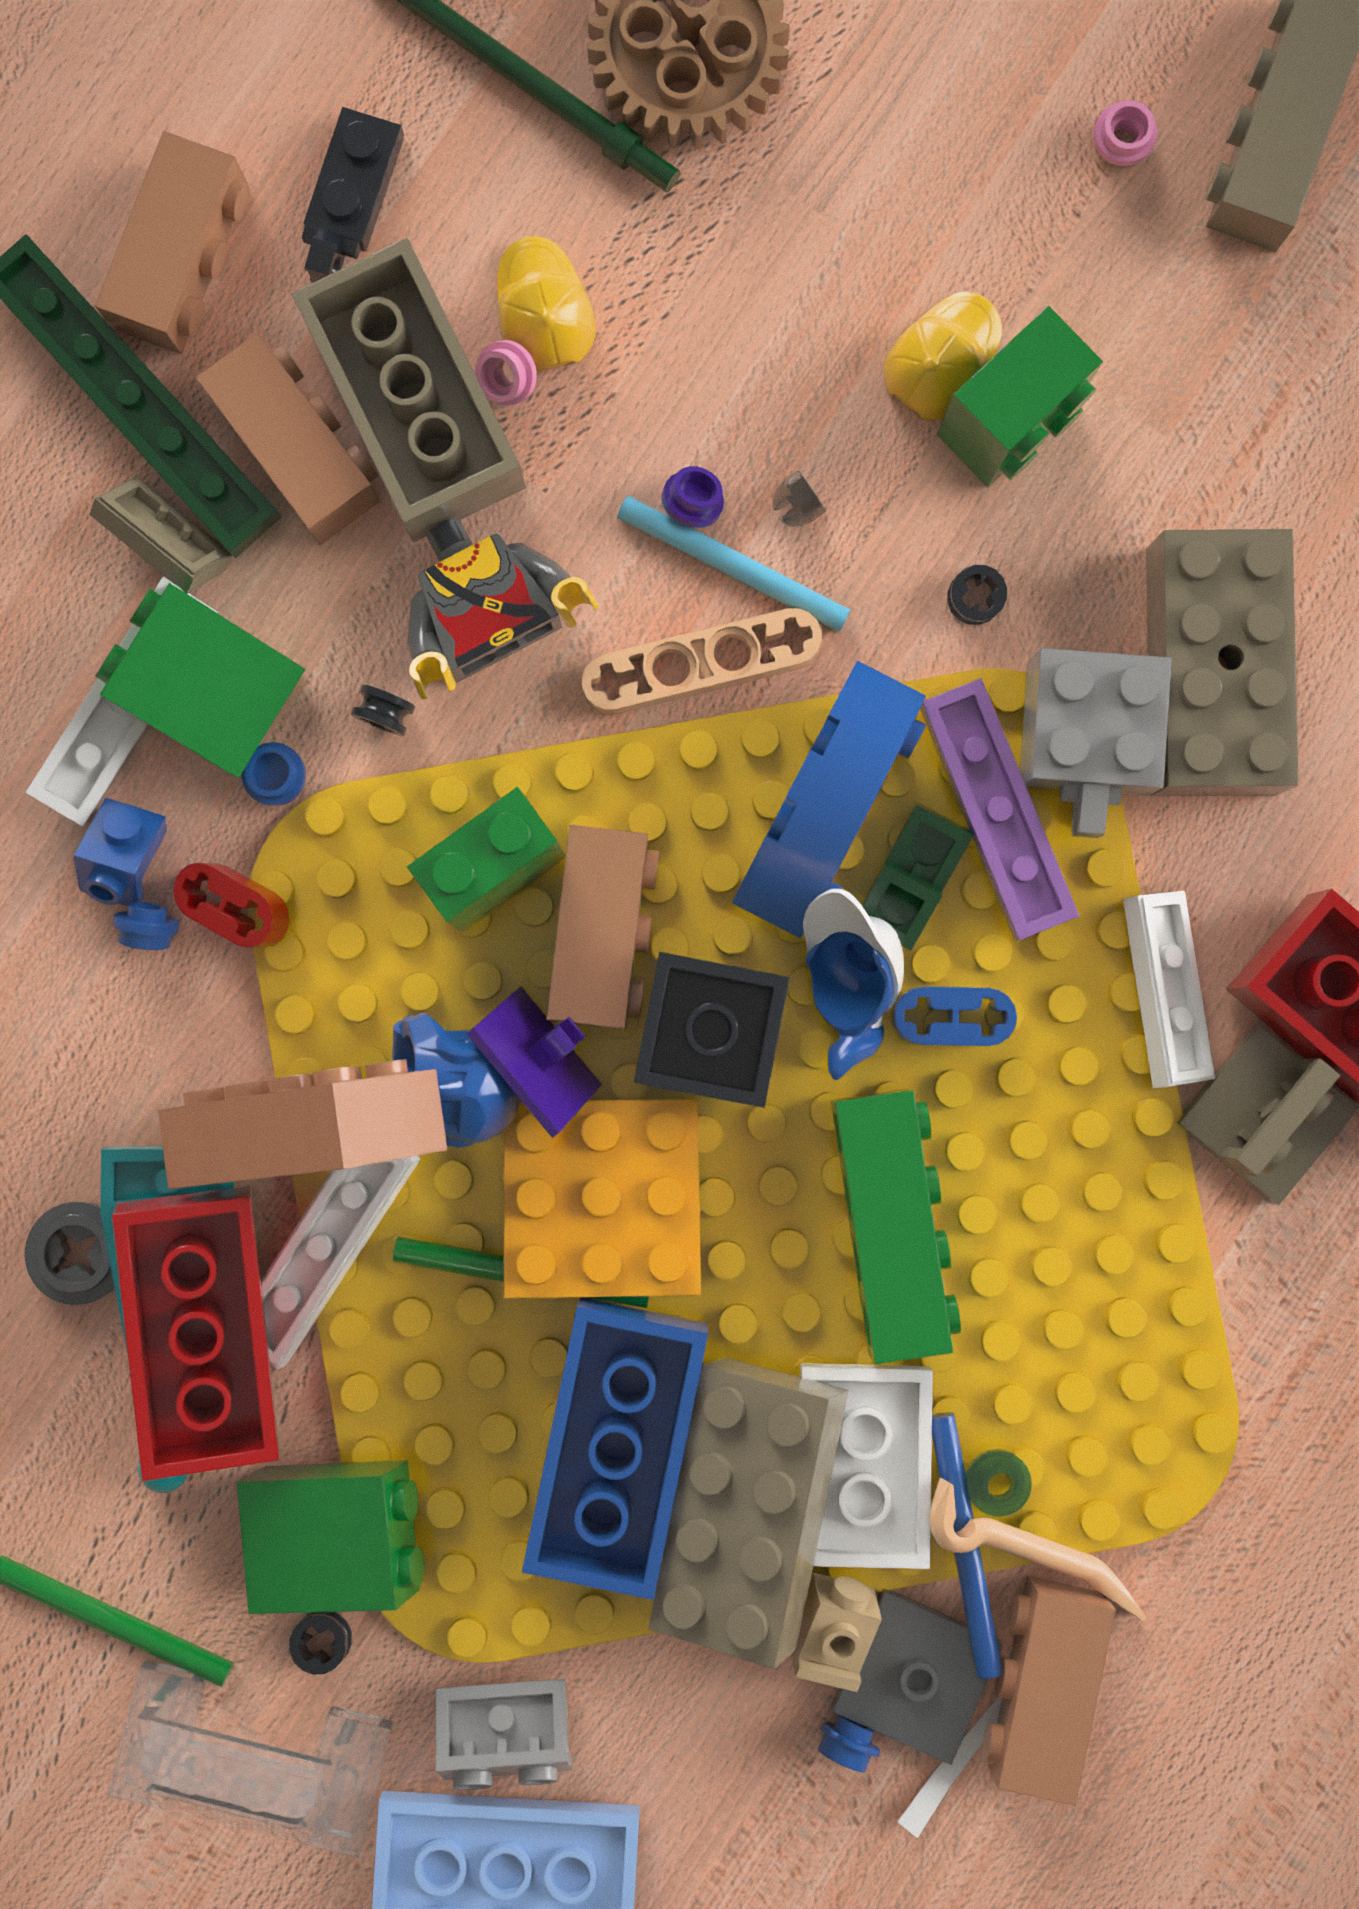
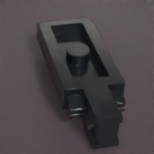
M342 107L303 222V243L311 245L304 268L305 271H308L311 282L314 283L341 270L345 256L357 259L361 250L367 251L404 140L402 125Z

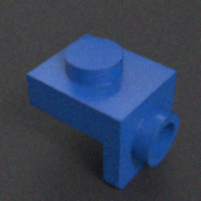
M105 797L73 855L80 891L106 905L121 904L128 907L131 902H142L144 898L142 878L167 832L166 816Z

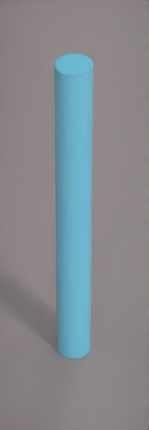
M629 495L619 510L618 519L791 608L808 611L818 622L837 632L841 631L851 611L843 605L713 538L678 523L670 516Z

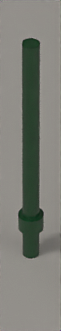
M396 0L603 147L602 155L621 169L625 170L630 166L666 193L677 182L680 170L643 145L644 137L624 122H620L617 125L612 123L441 0Z

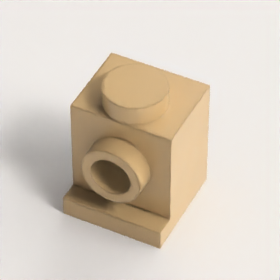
M813 1573L797 1649L791 1654L795 1678L858 1692L862 1682L860 1671L882 1621L873 1587L866 1586L851 1577L841 1576L833 1578Z

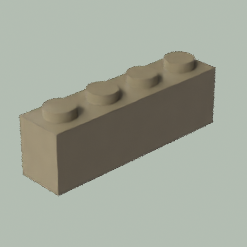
M1359 0L1277 1L1267 28L1277 32L1271 50L1262 47L1247 81V86L1256 89L1250 107L1243 104L1240 106L1226 139V143L1235 146L1229 165L1223 162L1219 163L1205 196V200L1214 203L1206 227L1274 252L1278 250L1293 230L1359 51Z

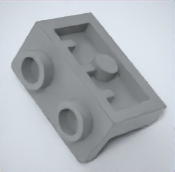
M565 1679L436 1688V1772L443 1779H453V1789L478 1790L493 1787V1776L518 1775L520 1785L552 1784L558 1782L557 1772L572 1770V1756L569 1752L567 1683Z

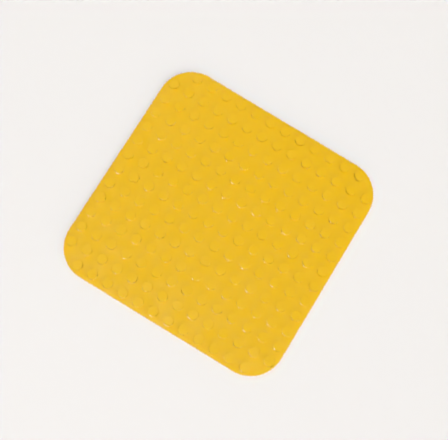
M984 668L901 682L926 695L925 701L982 678L1020 770L1026 688L1025 672L1002 668ZM839 694L349 781L334 785L310 796L280 820L263 844L250 878L275 892L284 900L290 919L288 930L281 941L274 946L253 948L275 1078L308 1073L310 1075L316 1071L355 1066L361 1067L362 1079H366L365 1065L393 1061V1026L396 1022L403 1020L405 1016H415L423 1012L433 1018L444 1030H471L520 986L523 987L547 1017L565 859L464 932L445 921L406 867L517 786L554 835L565 855L569 825L647 833V850L659 851L655 890L643 888L640 914L652 915L648 953L635 952L632 978L644 979L640 1018L628 1016L626 1029L576 1024L586 1037L576 1044V1048L573 1050L602 1084L589 1100L698 1099L701 1296H650L647 1308L620 1303L615 1304L706 1322L708 1338L702 1365L727 1357L800 1377V1363L930 1366L933 1370L932 1415L952 1412L955 1415L974 1518H991L1089 1554L1133 1546L1168 1535L1194 1518L1216 1494L1228 1473L1237 1446L1239 1432L1238 1399L1187 1132L1177 1123L1183 1116L1178 1085L1162 1088H1153L1123 905V899L1139 896L1141 893L1122 797L1120 805H1108L1106 829L1103 837L1071 836L1073 802L1060 801V789L1027 787L1079 917L1015 942L972 837L942 891L943 896L912 951L902 946L904 977L898 997L909 989L919 987H971L1000 990L1009 996L1015 1005L1017 1013L1015 1029L1008 1039L1000 1044L991 1046L917 1045L908 1043L897 1034L893 1027L891 1019L892 1006L887 1013L883 1014L884 1036L877 1052L854 1065L838 1080H834L829 1073L828 1051L831 1044L838 1041L840 1034L828 1024L815 1006L811 988V973L806 965L807 947L805 935L803 934L800 939L736 906L732 901ZM919 710L915 719L926 724L921 710ZM927 725L909 759L897 754L870 810L832 882L842 886L843 890L855 897L861 905L916 802L969 829ZM248 908V917L256 922L254 930L261 929L263 920L259 919L256 915L258 908ZM659 952L790 977L765 1108L634 1083ZM918 997L916 1007L905 1010V1022L915 1023L917 1034L924 1035L926 1034L927 1024L936 1022L948 1023V1010L928 1009L926 998ZM983 998L981 1008L978 1010L959 1011V1023L979 1024L984 1036H989L991 1025L1001 1024L1002 1022L1001 1011L991 1010L989 999ZM550 1021L554 1025V1027L561 1023L558 1021ZM909 1089L914 1090L915 1102H926L929 1112L931 1139L921 1140L925 1166L935 1165L938 1173L941 1204L931 1205L935 1231L944 1229L947 1235L951 1268L943 1269L941 1273L945 1295L954 1294L960 1314L961 1333L951 1335L954 1353L874 1364L868 1354L831 1100ZM504 1131L485 1142L474 1143L471 1146L461 1148L447 1146L446 1151L419 1155L418 1157L421 1160L316 1319L341 1463L408 1460L410 1480L415 1482L418 1490L419 1502L418 1511L414 1519L416 1546L422 1549L424 1555L425 1570L423 1581L420 1585V1590L397 1610L381 1611V1613L401 1634L423 1649L439 1656L471 1663L508 1661L660 1633L648 1629L654 1600L522 1573L575 1313L580 1298L504 1299V1282L393 1262V1252L398 1236L504 1256ZM331 1171L292 1175L299 1221ZM933 1438L931 1451V1506L940 1479ZM931 1527L930 1569L813 1566L812 1575L817 1573L833 1578L841 1576L854 1578L866 1586L873 1587L875 1593L882 1592L883 1589L894 1590L959 1578L954 1552L945 1550L937 1544L931 1532ZM984 1544L979 1546L984 1573L1035 1564V1562Z

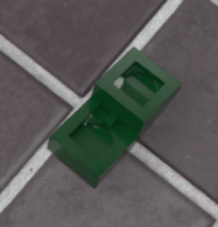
M916 802L862 903V907L868 916L880 918L890 924L896 931L901 946L912 951L943 896L942 891L974 834L966 827Z

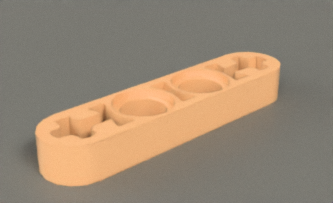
M788 608L605 653L592 659L585 667L582 675L583 694L587 703L595 711L606 715H614L798 670L809 665L817 656L822 642V629L817 619L808 611L799 608ZM787 624H794L797 633L808 632L810 639L803 642L800 654L792 655L788 645H781L769 648L768 657L772 662L760 663V643L754 631L765 630V643L783 637L784 628ZM726 638H737L748 646L750 660L744 668L737 671H728L717 664L714 658V650L720 641ZM676 653L687 660L690 671L683 683L676 686H667L661 684L655 678L653 666L661 655ZM643 660L644 680L651 692L639 695L638 681L619 687L620 697L615 700H608L604 691H593L592 685L601 682V671L613 669L616 678L635 675V669L631 662Z

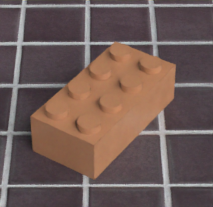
M404 1059L365 1065L366 1079H362L361 1067L350 1066L316 1071L310 1075L309 1073L272 1078L268 1079V1081L249 1082L183 1093L185 1106L158 1110L168 1189L341 1170L446 1151L447 1143L436 1069L408 1073L407 1061Z

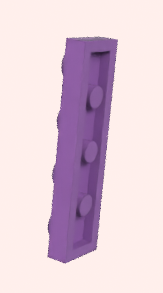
M982 678L923 701L920 708L969 830L974 834L973 840L1015 942L1079 917Z

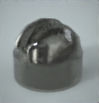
M799 470L784 479L776 488L772 497V508L774 511L783 509L789 504L793 507L781 519L783 524L791 527H802L827 512Z

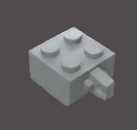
M1040 648L1027 663L1020 773L1026 787L1060 789V801L1073 802L1071 836L1103 837L1106 829L1108 805H1120L1122 794L1149 796L1164 787L1172 658Z

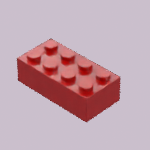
M1331 888L1307 894L1229 984L1226 990L1304 1058H1320L1341 1076L1334 1084L1359 1105V911Z
M245 1186L117 1203L112 1213L142 1481L278 1461V1431L251 1187Z

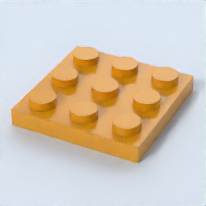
M698 1099L588 1100L560 1133L553 1138L521 1101L515 1119L504 1130V1299L701 1296Z

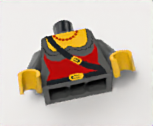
M458 517L447 519L437 524L427 532L426 537L439 562L423 570L418 575L422 590L412 598L410 608L408 645L412 663L409 667V673L418 695L422 700L428 699L425 689L427 685L435 680H445L449 692L453 691L456 688L454 678L458 683L561 629L562 625L559 614L566 626L570 628L575 627L577 623L571 612L576 606L586 603L590 604L595 611L599 608L588 585L581 578L571 577L557 562L523 543L507 545L498 534H493L473 544Z

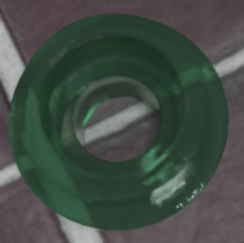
M1003 1449L985 1451L979 1454L967 1469L966 1489L972 1503L985 1514L996 1517L1011 1515L1020 1510L1030 1496L1032 1487L1030 1472L1025 1463L1010 1451ZM999 1473L1008 1475L1010 1477V1487L1005 1493L995 1495L989 1492L988 1483L994 1475Z

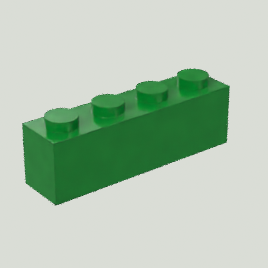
M909 1089L831 1100L868 1354L874 1364H882L954 1353L951 1335L961 1333V1322L955 1295H945L941 1270L951 1268V1256L945 1230L935 1231L931 1205L941 1204V1190L935 1165L925 1166L921 1140L931 1139V1124L927 1104L925 1101L915 1102L914 1090Z

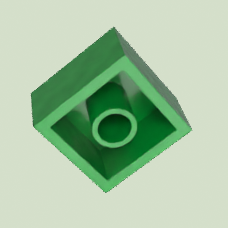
M1048 305L953 394L936 435L987 488L1002 474L1011 481L1037 456L1038 452L1036 449L1047 439L1050 433L1057 438L1083 412L1081 407L1097 390L1090 382L1103 361Z

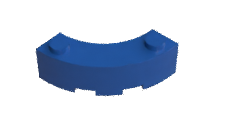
M859 661L856 662L732 901L733 904L801 939L804 934L803 920L809 904L825 891L837 888L842 889V886L832 882L870 810L897 754L909 759L920 739L926 724L915 718L926 695Z

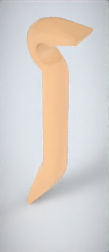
M942 1478L939 1479L929 1519L931 1532L937 1544L943 1549L955 1553H965L976 1549L981 1544L993 1547L1085 1580L1092 1588L1142 1621L1147 1619L1113 1571L1093 1555L991 1518L980 1517L971 1519L964 1528L955 1532L953 1527L954 1520L956 1519L954 1485Z

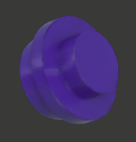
M697 466L685 467L672 475L666 481L661 494V501L668 515L678 523L692 528H704L712 525L718 520L724 507L723 489L719 479L707 469Z

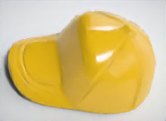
M526 236L515 241L502 255L497 274L498 321L502 340L514 341L523 346L531 355L535 363L536 372L538 373L545 369L559 368L572 362H580L591 349L595 340L596 325L590 300L571 261L558 244L547 238Z
M955 293L937 303L913 323L896 340L885 359L884 379L889 394L895 396L907 408L918 413L921 419H943L953 394L996 354L1001 339L1002 326L1000 316L994 305L986 297L977 293Z

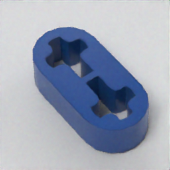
M919 987L909 989L898 997L893 1005L891 1019L897 1034L908 1043L917 1045L991 1046L1000 1044L1009 1038L1016 1026L1017 1013L1015 1005L1009 996L1000 990L971 987ZM918 997L926 998L928 1009L948 1010V1023L936 1022L927 1024L926 1034L920 1035L917 1034L915 1023L905 1022V1010L915 1008ZM982 999H989L991 1010L1001 1011L1002 1022L1001 1024L991 1025L989 1036H984L979 1024L959 1023V1011L978 1010L981 1008Z

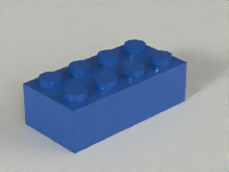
M580 1298L575 1313L522 1573L654 1600L708 1338L706 1322L591 1298Z

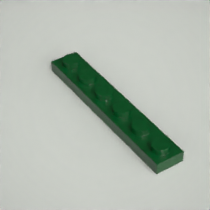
M27 234L0 256V299L234 558H237L282 518L275 507Z

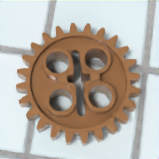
M595 0L596 14L598 16L588 18L589 38L594 41L587 44L589 64L596 65L592 69L593 84L595 88H607L604 92L607 110L616 109L624 105L622 121L629 127L633 126L640 119L645 121L644 134L645 140L648 142L656 136L661 128L668 131L669 147L674 149L679 142L681 133H690L695 149H701L703 132L712 130L716 139L721 144L726 143L728 123L732 122L743 132L748 131L750 122L748 108L756 113L765 115L768 112L769 102L766 92L779 94L781 90L782 75L778 71L787 70L789 50L783 46L788 44L790 32L789 24L780 22L783 19L784 12L783 0H707L708 3L701 7L688 6L682 2L683 0ZM655 2H663L671 12V15H668L667 12L659 4ZM641 31H649L658 36L656 40L649 43H640L631 37ZM677 31L682 39L679 44H677ZM698 44H699V56L697 55V50L694 48V47H695L696 45H698ZM726 45H735L741 47L745 53L738 57H728L722 55L718 50ZM708 72L709 75L722 86H713L707 78L706 73ZM685 80L692 83L695 88L687 93H676L667 86L674 81Z

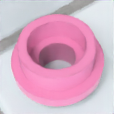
M1133 100L1121 101L1110 105L1101 113L1096 122L1093 132L1094 144L1098 153L1111 164L1132 166L1140 163L1150 154L1157 139V125L1151 111L1144 104ZM1126 130L1133 136L1134 142H1122L1115 137L1114 132Z
M500 340L488 345L481 352L475 367V375L486 398L500 405L512 406L523 402L532 394L536 385L537 372L535 363L529 352L514 341ZM504 362L512 369L514 382L505 376L503 370Z

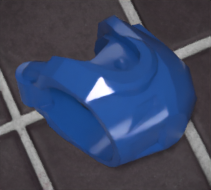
M423 1012L415 1016L407 1015L393 1026L392 1059L393 1061L406 1059L408 1073L436 1069L447 1146L455 1148L467 1147L474 1143L485 1142L501 1134L515 1119L521 1100L466 1034L470 1030H444L433 1018Z

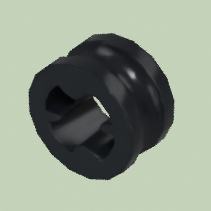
M972 565L964 568L951 582L947 591V603L951 613L959 621L969 625H981L990 621L1003 609L1007 600V586L1004 578L996 569L987 565ZM976 579L977 587L982 582H985L991 588L992 593L986 599L989 609L978 611V604H975L971 609L964 604L962 597L969 590L965 581Z
M362 685L359 693L363 695V703L359 707H353L351 715L383 731L404 736L407 728L403 726V718L407 714H413L415 706L384 690L369 685Z
M312 1612L306 1615L293 1629L289 1640V1652L294 1663L302 1671L312 1675L326 1674L334 1670L350 1651L352 1645L351 1628L347 1620L337 1612ZM313 1626L318 1633L329 1629L336 1638L329 1646V1649L334 1650L335 1654L329 1657L323 1650L312 1654L306 1646L313 1637L311 1634L306 1633L307 1628Z

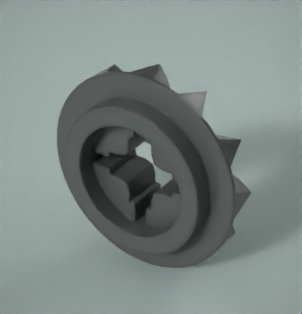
M68 1202L58 1205L44 1213L29 1232L25 1245L27 1271L35 1286L52 1300L69 1305L87 1304L104 1297L114 1289L99 1204ZM68 1236L76 1242L95 1236L98 1238L93 1243L94 1247L87 1254L92 1262L91 1268H88L81 1262L60 1270L59 1266L66 1261L65 1257L71 1252V1248L66 1242Z

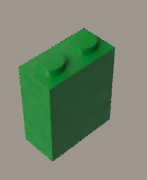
M169 583L162 595L149 589L129 621L140 628L129 648L125 650L115 644L95 675L96 678L106 683L99 695L234 777L239 778L306 669Z
M517 786L406 867L445 921L464 932L565 859L566 855L554 835Z
M408 1460L265 1466L236 1482L248 1614L397 1610L420 1590L424 1577L425 1562L422 1549L416 1546L414 1519L418 1511L419 1499L417 1486L409 1477Z

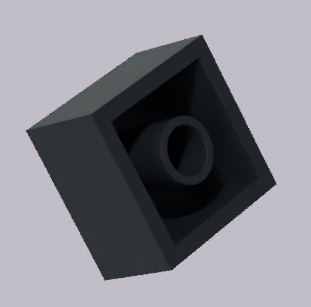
M659 952L634 1083L765 1108L790 977Z

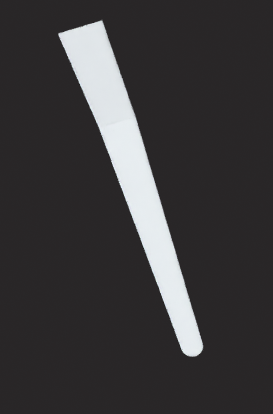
M997 1698L963 1737L952 1765L942 1762L898 1820V1823L916 1838L921 1834L952 1783L983 1744L987 1724L989 1722L997 1723L1002 1699Z

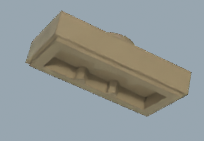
M134 477L94 499L89 515L171 582L179 586L186 594L226 570L232 554L139 478Z

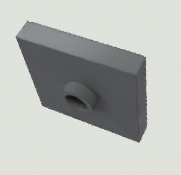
M883 1589L877 1598L882 1621L860 1671L862 1682L858 1692L838 1688L831 1704L834 1713L952 1765L988 1679L977 1677L968 1624L893 1590ZM997 1638V1643H998V1648H999V1653H1000V1651H1001V1649H1002V1647H1003V1644H1002L1001 1640H1000L999 1638Z

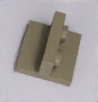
M1260 1025L1253 1026L1216 1070L1214 1073L1215 1079L1208 1080L1183 1110V1116L1177 1123L1186 1130L1189 1136L1267 1201L1279 1206L1359 1107L1333 1086L1341 1075L1320 1058H1299Z

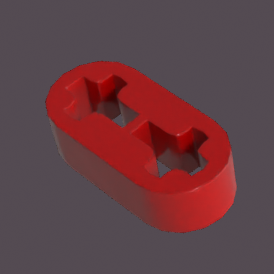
M203 862L192 863L184 867L175 879L173 888L174 900L179 910L186 917L238 946L245 948L274 946L283 939L288 930L290 919L284 900L275 892L226 865ZM202 881H207L209 891L222 897L221 902H206L207 895L204 891L200 890ZM242 908H258L256 915L259 919L263 920L261 929L254 930L256 922L241 913Z

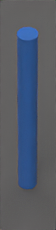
M952 1412L932 1415V1438L940 1478L954 1485L956 1519L954 1520L953 1527L956 1532L964 1528L971 1519H974L955 1415ZM980 1547L965 1553L954 1552L977 1677L981 1679L998 1677L1003 1674Z

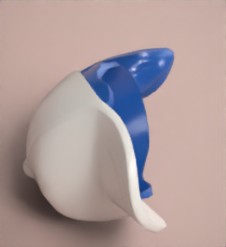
M837 888L830 889L817 896L809 904L803 920L807 947L806 965L811 973L814 1003L828 1024L840 1034L838 1041L831 1044L828 1051V1070L834 1080H838L854 1065L877 1052L884 1036L883 1014L887 1013L895 1003L904 977L903 951L896 931L886 921L868 916L855 897L849 892Z

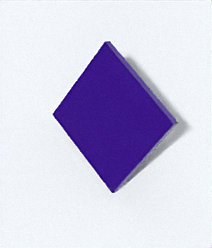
M520 986L466 1034L553 1138L560 1133L602 1084L573 1050L576 1048V1044L586 1037L573 1020L568 1017L554 1027L550 1020H546L545 1014L523 987Z

